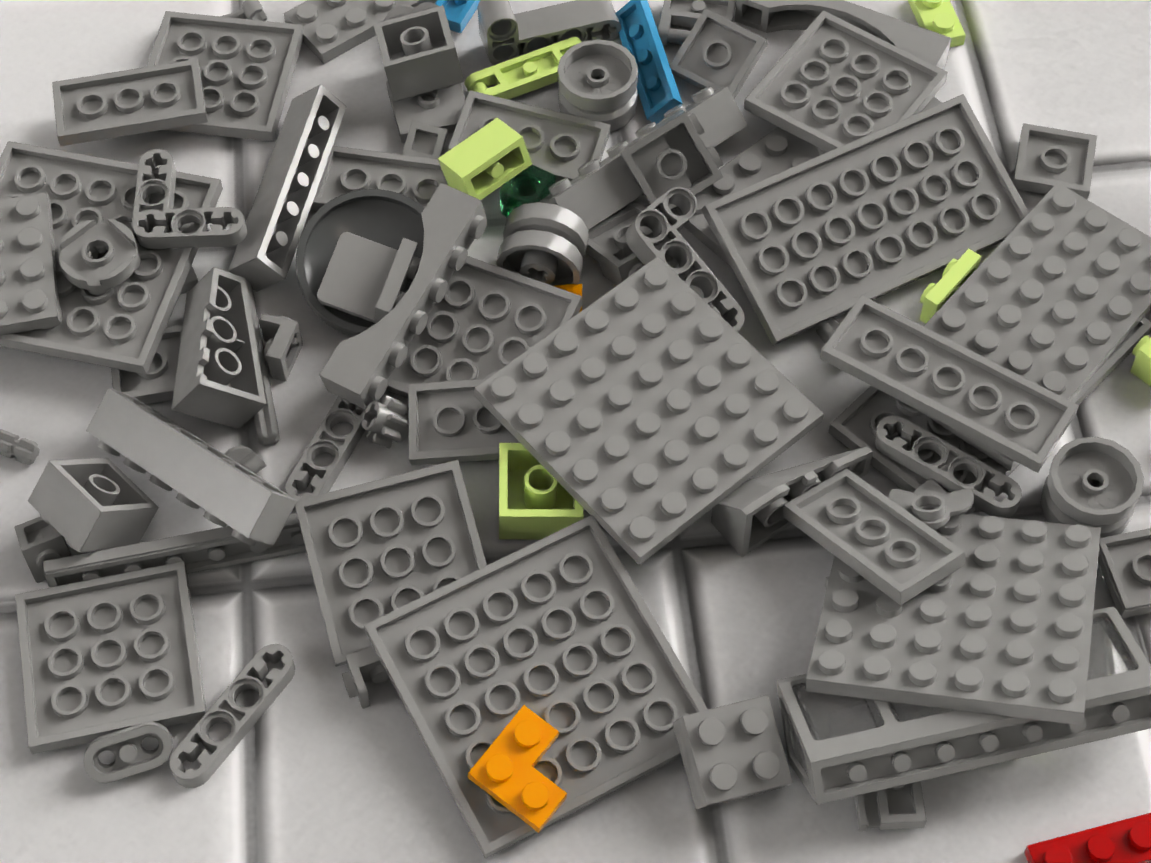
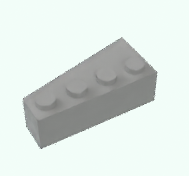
M213 267L187 292L171 410L240 429L266 405L263 379L246 278Z

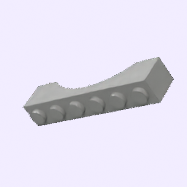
M736 0L735 22L766 33L781 30H806L824 10L941 69L947 63L951 43L950 37L845 0Z
M440 183L421 213L424 228L423 253L418 271L408 291L398 304L378 323L338 344L319 374L328 392L363 409H366L372 401H378L383 396L388 385L387 379L394 368L400 367L405 361L410 342L415 334L419 335L422 333L427 324L428 313L435 302L439 303L444 298L448 289L449 279L455 270L459 271L465 264L468 255L467 250L474 239H479L483 235L487 226V218L481 200Z

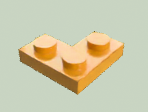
M523 705L468 772V779L538 833L567 798V793L534 768L558 738L559 731Z

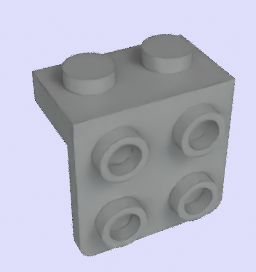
M350 232L342 233L318 289V301L329 307L373 323H378L404 296L406 292H403L407 280L414 279L421 258L416 257L418 243L403 238L399 249L396 250Z

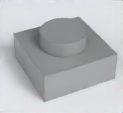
M412 120L402 155L438 159L443 152L448 134L447 129Z

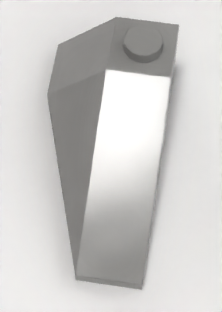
M868 446L749 479L712 508L711 523L737 553L743 557L792 524L784 518V504L846 468L862 478L869 473L873 451Z

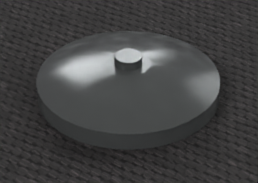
M362 189L335 197L316 211L307 222L298 242L296 273L302 295L312 311L322 321L335 330L350 336H356L376 324L321 304L317 299L318 289L340 235L344 232H350L396 250L399 249L402 239L406 238L418 243L416 257L421 258L424 240L421 213L424 207L413 199L393 191ZM407 280L403 292L408 291L413 280Z

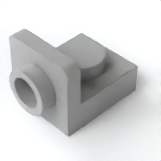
M262 314L259 324L263 339L267 342L264 350V359L268 362L272 378L287 381L303 346L298 322L282 315Z
M41 517L14 527L21 551L35 582L40 583L46 580L43 561L71 556L64 537L52 525L44 522Z
M373 646L346 655L349 671L342 673L349 698L358 696L362 709L370 706L365 683L372 681L379 684L390 680Z

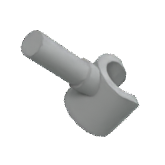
M245 0L241 9L220 16L260 21L267 20L263 7L258 0Z

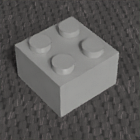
M443 5L374 24L384 69L394 101L413 98L422 93L449 88L464 82Z
M108 458L49 460L28 499V502L40 513L41 519L47 524L52 525L66 539L67 545L79 553L139 543L159 508Z
M768 695L684 715L673 722L696 810L773 791L793 783Z

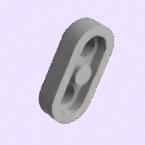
M144 722L94 739L86 748L83 760L85 771L97 782L110 783L163 765L171 755L172 737L168 729L157 722ZM152 736L158 740L159 744L154 750H146L142 747V740ZM109 750L114 753L116 759L111 764H103L100 762L98 755L102 751Z

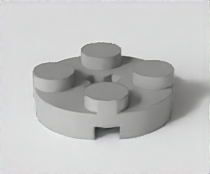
M95 219L84 221L69 230L62 238L60 244L61 253L58 258L64 276L74 286L86 289L93 295H103L110 288L123 283L139 268L141 263L138 245L132 231L126 225L116 220L107 219L109 224H96ZM106 250L108 251L106 255L100 259H93L92 253L95 251H98L99 253H103Z

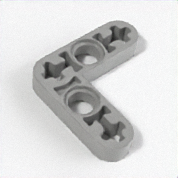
M152 149L141 156L138 165L132 218L133 232L140 246L148 249L229 247L241 243L246 238L247 227L244 215L236 208L173 209L176 167L172 155L164 149ZM158 165H161L158 173L159 179H155L152 171L156 170ZM152 193H162L164 195V198L158 203L149 204L145 202L146 197ZM195 222L200 224L198 230L193 233L186 234L180 232V228L186 223ZM208 223H212V224L210 225L211 231L208 230V226H207ZM233 223L230 230H223L226 229L227 224ZM171 224L173 232L168 233L167 231H170L169 225ZM150 226H156L152 232L147 233L150 230Z

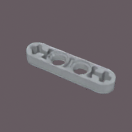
M339 396L337 397L289 476L285 485L287 495L295 500H300L330 491L365 432L362 426V417L365 409L356 406V414L353 412L355 404ZM340 422H348L353 425V430L346 435L340 436L332 432V428ZM321 453H329L335 457L334 461L326 467H319L313 464L314 458ZM310 484L312 494L305 492L302 497H299L297 490L305 491Z
M890 415L879 421L874 441L877 450L883 455L927 480H935L944 490L950 493L961 489H973L974 503L972 506L990 516L1008 518L1016 513L1022 497V491L1019 484L1012 478L903 417ZM894 432L901 435L900 437H895L893 441L887 438V435L891 436ZM915 441L911 451H907V446L910 447L911 442ZM930 449L939 454L940 460L936 463H926L919 458L918 453L922 450ZM958 470L971 471L975 475L976 481L971 484H963L956 480L954 473ZM983 481L988 483V486H985L983 493L979 491ZM1001 493L1008 495V499L1005 498L1001 502L994 499L995 496H999Z
M270 644L260 649L173 751L169 765L175 780L180 785L186 788H196L207 782L290 683L295 675V664L291 652L285 646ZM281 660L283 669L273 668L270 672L268 671L266 664L269 661L276 664ZM264 678L266 679L268 688H266L262 683ZM245 690H254L259 693V699L253 706L241 707L236 704L238 694ZM225 722L232 727L229 736L223 740L214 741L208 737L209 729L216 723ZM199 742H202L206 748L202 752L198 744ZM197 759L200 768L197 770L189 768L185 772L183 762L186 760L194 762Z

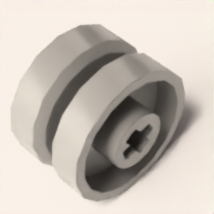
M596 39L583 41L570 47L560 58L557 69L560 112L610 124V132L627 125L634 117L638 104V66L635 57L626 47L614 41Z
M541 202L523 204L513 209L506 219L503 242L499 248L496 264L498 267L552 286L579 284L583 268V257L586 254L588 244V228L579 216L561 206Z
M1100 437L1077 438L1063 445L1052 460L1049 475L1043 486L1040 503L1044 518L1047 522L1101 527L1100 538L1121 534L1129 524L1134 508L1142 494L1144 476L1140 463L1128 449L1113 440Z

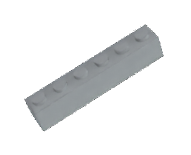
M321 84L292 99L246 221V238L237 245L228 269L230 273L246 278L251 283L252 289L256 292L286 279L347 107Z
M708 86L691 96L694 102L684 107L683 104H680L663 114L665 119L680 110L685 111L688 116L694 113L705 131L700 137L707 148L710 146L716 147L748 126L728 87L713 90L711 86ZM652 122L635 132L636 136L640 138L650 132L649 129L654 127L656 123ZM624 140L606 151L609 157L599 162L597 159H594L578 169L580 175L575 179L569 181L568 178H564L548 188L550 195L540 200V202L555 204L571 210L583 220L589 230L643 195L642 189L619 152L620 149L628 145L627 141Z
M108 388L86 430L100 440L97 445L99 448L115 456L122 454L126 457L123 461L126 466L143 474L146 471L152 474L149 481L168 491L175 489L179 492L176 499L195 509L202 507L206 510L203 516L207 520L222 527L229 525L234 529L231 535L250 546H254L256 541L274 546L297 503V500L137 398Z

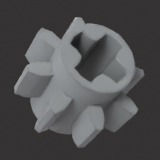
M384 395L382 403L372 401L365 409L362 417V426L365 430H368L366 438L388 449L391 447L393 440L403 442L409 435V414L406 413L408 405L387 395Z

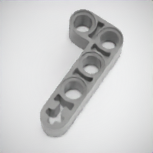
M481 0L477 8L479 34L492 65L505 62L571 37H578L582 42L596 39L612 41L619 35L618 32L621 30V24L610 0H574L513 14L508 0Z
M674 187L639 213L627 229L625 235L626 243L644 266L658 256L688 286L694 285L699 287L704 294L702 299L708 304L712 303V308L738 332L744 324V311L679 233L696 213L697 199L689 189ZM668 204L678 206L682 211V216L672 213ZM640 226L650 228L654 233V238L643 235ZM665 256L674 257L679 263V268H673L668 265Z

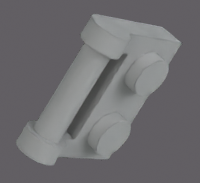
M664 0L658 26V33L664 46H668V42L683 44L690 31L673 29L671 25L693 28L704 8L733 22L736 0Z

